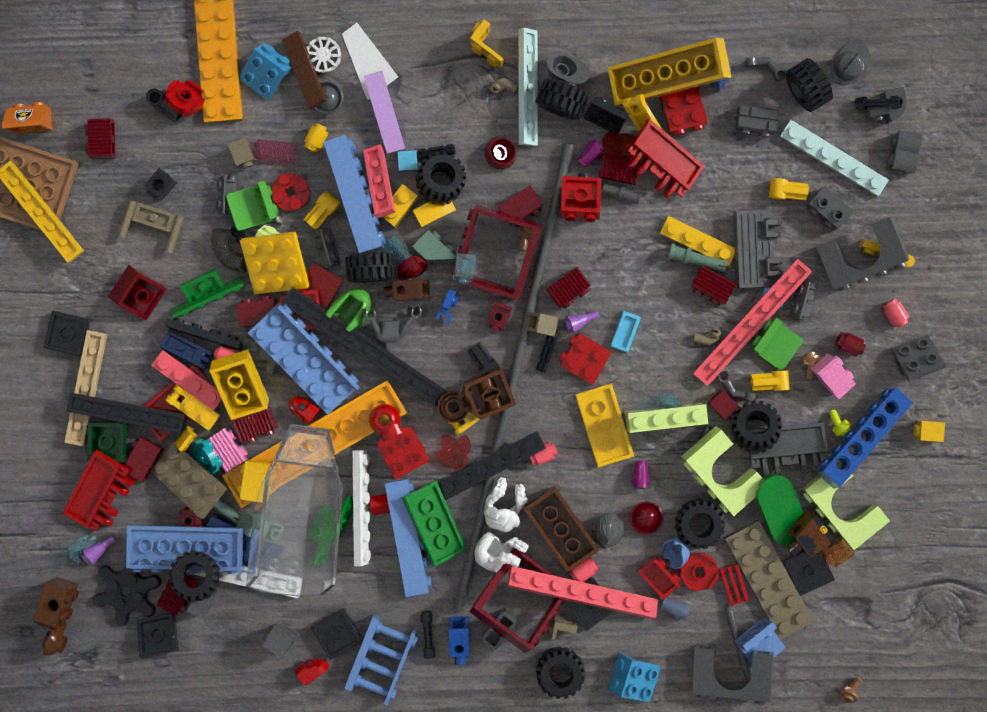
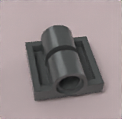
M928 335L892 348L897 368L903 377L906 376L908 382L945 368L943 359Z

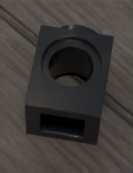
M158 168L144 186L148 189L147 193L154 199L158 197L163 200L178 182L164 170ZM158 181H163L164 183L161 190L156 189Z

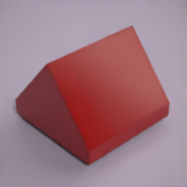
M387 494L370 496V508L373 515L390 513Z

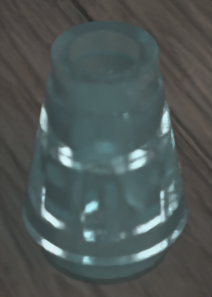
M394 236L388 241L397 262L401 263L414 256L412 254L413 251L398 236Z

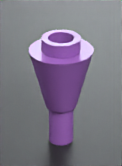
M596 310L589 314L566 316L564 326L568 332L570 331L574 334L589 323V321L599 318V313Z
M111 535L103 542L82 549L84 553L81 555L88 564L91 562L94 565L106 551V548L115 543L116 540Z

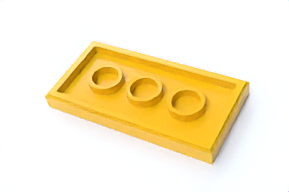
M612 383L575 394L597 467L634 457Z

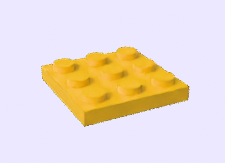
M296 231L247 237L240 240L254 294L289 291L292 287L296 290L306 289L310 286Z

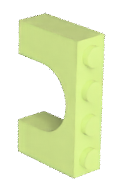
M703 403L684 404L681 407L624 411L626 430L630 433L708 424L707 407Z
M715 426L681 457L685 460L683 465L690 472L694 471L697 474L696 480L702 486L706 484L709 488L707 490L708 494L714 500L718 498L721 502L719 504L720 508L725 513L730 512L735 516L756 497V490H758L759 483L763 478L751 467L731 484L721 485L715 483L712 477L713 464L721 454L733 445L725 433Z
M837 460L836 465L841 469L842 463ZM851 474V476L844 483L851 479L853 475ZM819 475L801 488L805 492L803 494L804 498L810 504L813 502L817 507L815 509L817 514L822 519L825 517L828 520L827 526L834 534L837 532L841 536L839 541L845 548L850 547L855 550L890 522L882 510L874 504L855 519H839L834 514L831 506L833 494L838 488L833 489Z

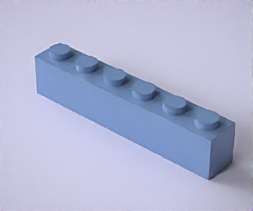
M409 478L386 482L385 488L405 596L410 597L429 593L432 582L431 577L426 574V569L429 566L427 557L423 558L422 550L425 549L401 498L415 491L413 482H409Z

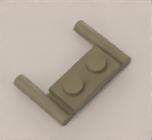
M129 199L118 236L126 237L131 220L170 232L165 251L173 253L184 217Z

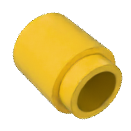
M318 123L315 126L311 125L304 140V147L318 153L329 134L326 132L327 127Z

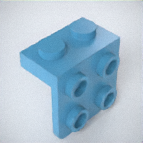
M263 43L253 49L239 79L264 99L269 100L275 93L282 78L292 72L293 68L287 57L281 56L272 46Z
M619 653L609 681L608 690L622 698L649 702L652 698L661 667L657 664L638 661L624 653Z

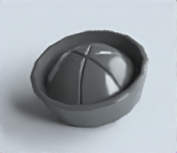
M322 81L320 84L327 101L314 107V109L321 114H331L340 108L343 102V94L337 84L331 81Z

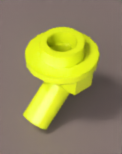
M831 410L829 414L835 425L832 431L837 437L840 435L843 437L851 430V423L846 419L841 421L837 411Z

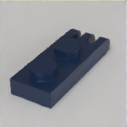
M170 330L159 346L161 349L206 371L207 367L201 364L202 361L206 364L211 362L205 356L214 357L213 352Z

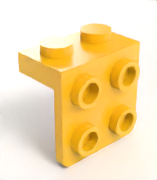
M484 19L482 23L478 22L472 29L473 34L470 37L471 50L479 56L483 54L487 57L486 61L496 68L498 66L501 68L503 66V58L483 43L490 33L491 25Z

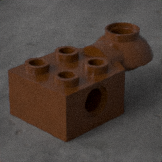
M498 366L463 381L462 392L452 391L444 394L440 398L437 408L443 420L456 423L463 420L468 412L482 420L516 405L504 373ZM451 402L458 403V408L455 411L448 410V405Z
M58 577L45 583L33 619L34 623L52 629L46 633L42 643L44 656L54 655L57 652L62 653L68 640V637L64 636L67 626L65 622L67 619H70L73 612L71 608L72 603L76 601L79 594L77 590L79 584Z

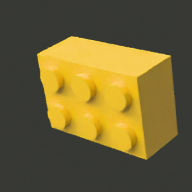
M249 350L211 362L209 371L231 420L268 409L269 397Z

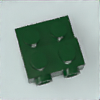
M88 422L86 429L88 437L86 447L87 461L90 460L94 451L98 450L117 462H126L127 424Z

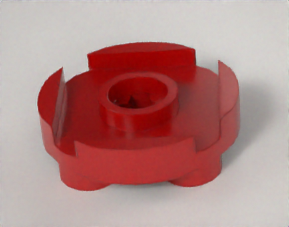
M175 80L167 87L165 103L174 111L181 113L182 116L190 117L202 109L205 98H202L201 92H204L199 85L192 81L179 82V80Z
M295 173L282 174L273 183L272 199L282 210L294 212L305 207L309 202L311 191L308 183L302 176ZM294 187L296 195H292L289 198L286 190Z
M703 552L691 553L687 563L680 568V577L683 583L694 591L708 590L718 580L719 571L716 561L710 555ZM703 567L702 571L704 574L698 575V577L695 576V568Z

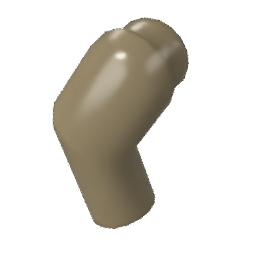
M500 78L491 83L490 91L497 94L508 90L515 94L519 85L506 78Z
M713 328L705 335L694 333L692 342L711 346L720 339L721 331L718 328Z

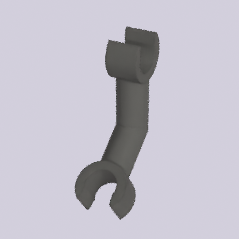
M751 57L745 60L746 68L766 65L774 73L773 77L777 82L781 81L778 77V72L786 76V70L779 68L769 57Z
M726 371L728 375L726 380H722L718 374L719 381L724 383L731 397L750 401L755 400V393L735 390L730 380L731 374Z

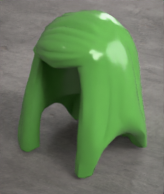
M351 288L332 303L326 312V316L331 318L332 315H335L347 323L348 326L345 330L348 332L353 329L358 331L366 319L362 316L361 310L365 308L367 315L371 307L370 296L363 289Z

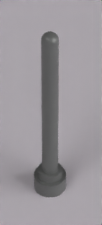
M727 606L725 612L735 643V640L740 637L733 609L731 606ZM735 643L747 683L752 676L747 658Z

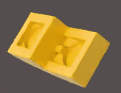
M430 201L413 210L422 228L456 211L452 201L450 204L444 202L443 205H439L438 202L431 204Z
M190 425L186 427L176 441V446L181 452L186 451L197 436L194 433L195 429Z

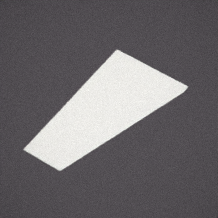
M355 23L342 33L365 96L369 100L370 96L364 76L382 71L386 85H389L398 76L358 23Z

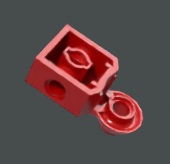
M381 404L371 411L369 424L372 430L382 437L377 447L396 480L429 462L430 458L413 427L400 426L401 418L397 409L389 404ZM381 415L389 417L388 425L380 423L379 418Z

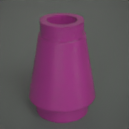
M596 139L592 142L589 141L577 160L586 167L603 155L602 152L605 148Z
M635 461L631 481L634 489H648L650 479L647 461Z

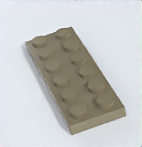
M759 520L724 538L768 620L772 621L777 627L774 631L780 640L814 622Z

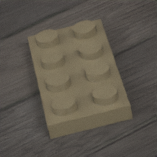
M175 441L151 469V472L201 519L205 518L227 490L187 450L181 452L177 448Z

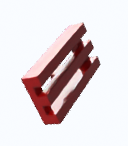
M738 563L719 568L730 606L742 603L743 601H749ZM734 568L743 594L741 598L732 572ZM727 570L736 596L734 600L724 572Z

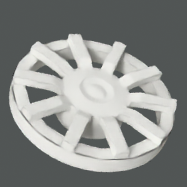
M318 37L310 41L307 46L309 55H316L311 61L313 63L318 60L316 67H314L315 71L329 73L335 70L340 64L342 56L339 45L329 37ZM322 40L327 41L325 47H323ZM318 41H319L320 48H318L317 46L314 45V44H315L316 42H318ZM330 42H332L335 46L328 49ZM313 47L316 52H310V48ZM337 48L338 54H331V51ZM331 57H338L336 63L331 60ZM327 62L333 65L329 69L327 68ZM321 63L324 64V70L319 69Z

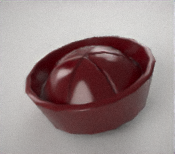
M495 137L486 144L484 156L491 167L504 170L514 164L517 151L509 139Z
M413 256L404 260L397 267L398 279H415L428 269V262L421 256Z
M649 501L640 502L631 510L630 523L638 533L645 535L653 534L661 527L663 513L655 503Z

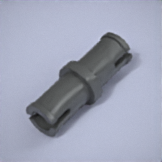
M606 182L601 194L618 198V201L624 200L638 205L642 194L625 189V186L618 187Z

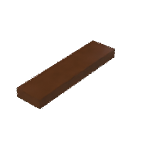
M296 31L282 39L307 107L313 109L327 101L301 32Z

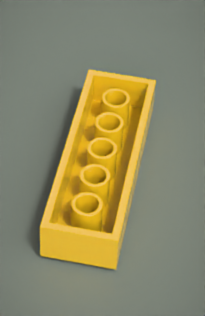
M713 38L607 67L615 106H623V99L629 97L632 99L639 94H643L645 100L732 78L724 38Z

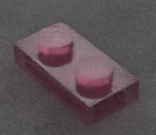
M258 139L255 158L295 163L297 144Z

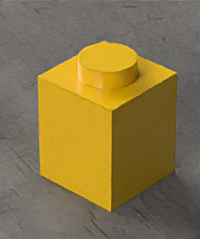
M916 421L913 427L915 439L944 442V422Z

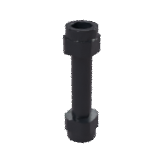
M864 96L856 98L854 105L859 110H867L868 107L898 109L903 106V98L901 96H891L890 99H868Z
M422 611L420 613L425 641L423 655L425 659L435 658V647L432 645L431 632L432 611Z

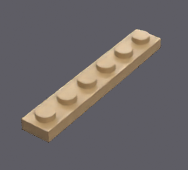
M87 330L74 393L95 397L108 334ZM70 412L64 443L85 446L87 439L86 429L91 416Z

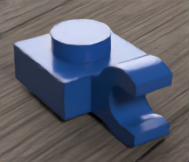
M449 289L442 308L436 316L437 320L440 319L441 315L445 314L447 316L446 323H450L451 315L449 310L451 307L455 308L459 298L456 296L457 292Z

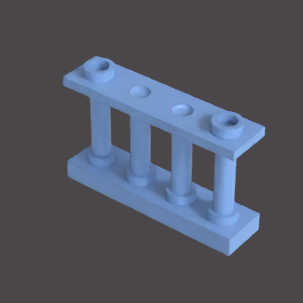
M374 614L344 689L352 691L354 686H361L386 696L384 705H388L389 700L393 701L397 690L394 687L410 647L414 648L418 637L415 636L417 630L413 629L411 636L382 625L383 623L379 622L381 616ZM380 632L407 643L404 653L402 654L375 643V640H372L374 634H379ZM374 650L399 660L400 664L397 671L368 661L369 658L365 657L367 651ZM367 668L392 678L393 681L390 689L362 679V676L358 675L360 669Z

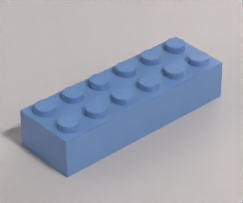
M346 135L324 141L359 254L373 253L385 249L383 245L386 244L385 236L378 229V226L381 224L379 218L372 211V198L366 192V189H369L366 178L361 176L360 171H363L360 159L358 157L355 158L354 155L357 152L354 141Z

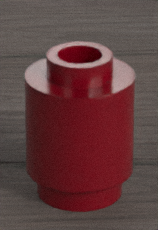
M841 332L835 342V346L839 347V350L855 357L858 354L862 355L866 347L864 339L848 332Z

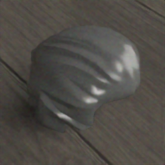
M608 512L598 516L592 527L593 537L605 549L615 546L624 535V523L614 513Z

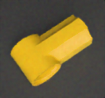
M771 178L768 198L806 201L809 187L805 183Z
M326 190L318 198L316 205L304 220L317 230L329 215L331 216L336 212L341 202Z
M788 370L750 374L752 391L790 390Z

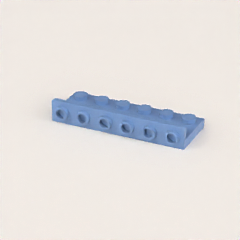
M278 303L248 331V334L328 415L355 389L358 390L360 388L357 384L359 380L352 373L348 375L344 371L346 367L339 359L335 362L331 358L333 353L326 346L322 348L317 343L319 339L313 332L308 334L305 331L306 325L299 318L295 320L290 315L293 312L286 304L281 306Z
M127 526L126 568H132L133 572H144V569H151V572H163V569H170L171 571L172 562L175 563L178 556H183L182 553H190L191 551H200L215 559L216 564L219 565V572L227 571V574H239V571L245 569V565H242L243 528ZM193 565L188 568L189 573H201V570H205L200 565Z

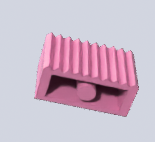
M826 354L814 367H811V370L831 395L839 400L856 383L852 380L854 378L853 374L848 369L845 370L842 367L844 363L838 356L833 357L830 354Z
M228 428L222 429L209 438L213 444L214 453L223 462L222 468L226 473L248 460L246 449L242 445L239 446L236 441L237 436L235 432Z

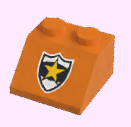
M34 102L32 106L14 104L13 108H6L2 129L14 134L52 131L51 108L44 105L43 102Z

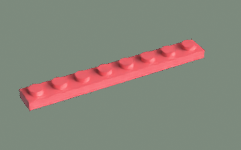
M796 259L693 374L708 386L812 271L799 259Z
M510 567L507 587L654 620L656 618L658 599L518 567Z

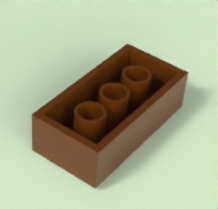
M555 485L523 506V509L567 572L600 551Z

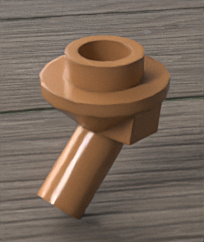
M519 226L518 235L521 236L519 251H526L528 239H530L533 229Z
M816 352L805 353V357H802L801 360L803 365H808L806 378L813 379L814 372L811 370V367H814L821 357L816 355Z
M857 677L849 686H842L839 695L842 697L841 699L847 703L856 702L858 694L855 690L863 683V680Z

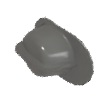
M851 42L842 48L833 60L830 68L831 75L836 82L850 84L859 78L870 62L871 55L866 45L861 42Z
M552 52L547 58V67L552 79L561 80L566 83L582 84L590 77V69L585 63L564 52Z

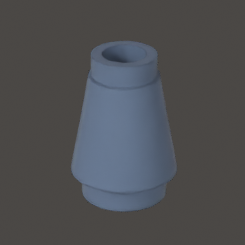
M665 598L661 609L679 621L680 619L685 621L691 606L686 605L687 603Z

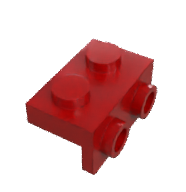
M653 556L637 572L664 600L676 588L679 589L681 587L679 583L681 579L674 571L668 572L666 569L668 565L661 557L657 559Z

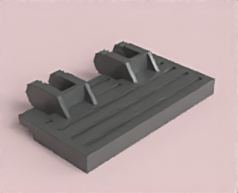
M772 210L733 211L736 288L772 287L775 284L774 279H767L766 276H782L784 274L782 270L770 271L769 264L780 265L784 263V259H766V257H773V240H765V238L783 237L782 232L768 233V226L782 225V220L764 221V219L772 218Z
M824 422L782 426L778 442L774 444L772 449L767 448L766 452L763 453L761 450L758 453L750 450L752 469L760 468L761 461L763 477H766L769 474L767 460H773L774 474L780 475L779 458L781 457L782 466L800 463L801 473L805 474L807 472L805 456H811L812 470L814 473L819 470L817 454H819L820 462L825 458L829 459ZM768 428L750 429L748 431L752 434L760 435L765 433Z

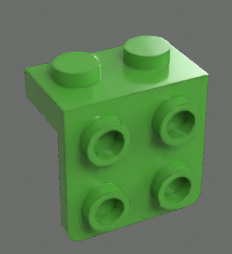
M265 181L258 182L254 187L227 194L226 201L236 230L242 231L273 222L277 218L278 209L276 204L272 203V191Z
M772 318L764 324V331L761 335H757L751 343L753 346L750 350L777 369L783 370L803 343V339L782 325L783 322L781 320Z

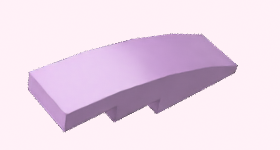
M379 71L364 76L387 154L405 149L383 72Z

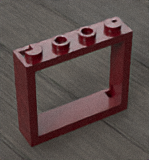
M476 204L474 209H470L467 217L470 223L468 228H464L462 238L465 241L463 246L460 245L458 248L457 256L460 258L458 264L454 263L452 274L455 275L453 281L520 301L543 224ZM479 213L533 229L515 289L462 273Z
M515 548L511 550L510 553L521 559L519 565L524 569L553 575L525 553ZM505 563L490 579L469 612L522 652L526 653L529 650L533 651L539 644L537 639L540 634L544 635L549 628L548 622L557 616L560 611L557 608L560 604H564L566 600L554 597L526 641L482 609L511 567V564Z

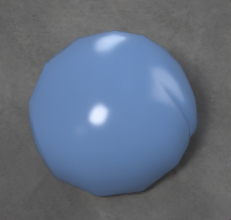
M674 537L663 543V559L670 562V568L679 569L687 563L690 557V549L684 541Z

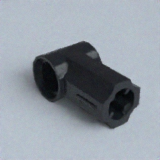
M153 88L146 93L147 102L175 123L182 117L181 113L174 111L165 103V94L162 91ZM156 94H160V100L157 103H153V97Z
M481 342L467 351L477 364L481 374L499 366Z

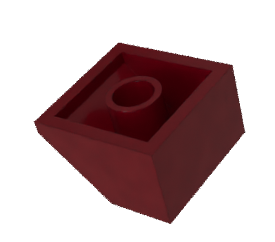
M128 265L108 297L116 305L147 320L167 288L140 270Z

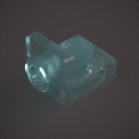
M456 254L453 280H457V283L469 284V282L474 280L476 255Z

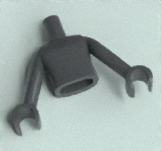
M409 306L407 312L410 315L399 330V319L393 317L380 318L378 327L375 320L376 312L370 308V313L367 315L365 308L361 310L362 316L369 320L372 325L375 339L384 343L383 348L390 353L391 344L401 339L414 318H418L422 314L418 306H416L414 313L413 308Z

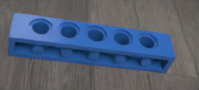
M897 387L885 389L879 396L881 399L877 403L874 402L868 408L869 413L865 417L862 416L855 423L857 425L856 428L845 434L843 437L845 440L842 444H838L832 449L831 453L833 454L829 459L825 458L819 464L820 469L816 473L833 489L839 488L844 484L913 404ZM886 404H887V405L889 406V408H890V412H889V413L885 410V405H886ZM874 418L878 421L877 427L873 424ZM861 432L866 435L865 441L861 438ZM849 446H852L854 449L853 455L849 453ZM837 460L842 463L841 469L836 465Z

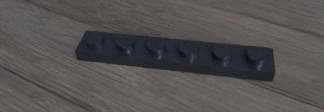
M73 392L70 393L66 411L175 433H182L186 414Z
M536 431L438 482L444 499L448 500L547 448L539 432Z

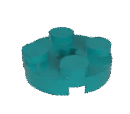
M201 438L193 441L191 446H194L195 449L191 451L194 458L206 467L212 475L218 472L223 462L214 453L211 441Z

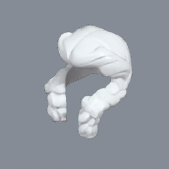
M502 477L498 478L495 488L485 500L484 515L485 521L490 528L501 532H509L514 527L519 526L518 514L528 502V498L525 497V487L522 484H516V505L511 509L504 508L498 510L496 507H493L494 502L505 495L507 483L506 478Z
M487 532L476 544L475 560L483 568L497 573L505 563L511 564L514 567L519 566L521 559L510 553L513 547L525 553L529 546L525 542L518 540L517 537L501 543L498 537L491 532Z

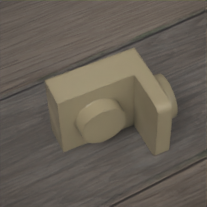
M554 618V623H550L548 630L551 640L555 641L557 630H560V633L564 635L576 634L577 622Z

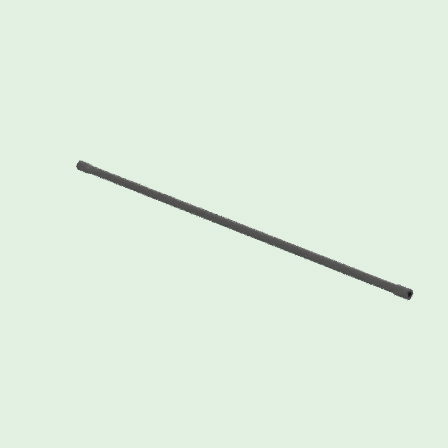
M563 143L559 169L508 379V385L513 397L530 332L525 330L529 312L535 311L561 202L562 176H567L575 145ZM512 407L500 413L491 455L502 449ZM495 476L484 481L460 586L453 609L458 611L465 610L468 589L475 564V547L481 538L485 522V500L492 492Z

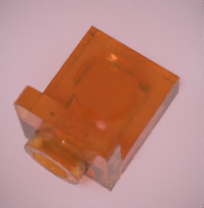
M841 538L831 546L824 548L823 556L829 564L832 563L836 568L854 556L855 552L844 538Z

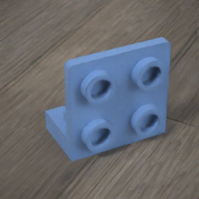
M764 617L735 640V643L751 666L754 650L774 652L775 657L785 649L784 644L774 631L777 627L772 621Z

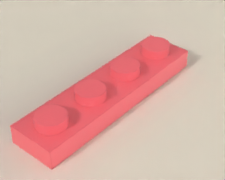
M379 144L363 150L374 214L377 218L395 213L384 149Z
M165 350L161 351L151 365L213 411L221 403L222 398L216 387Z

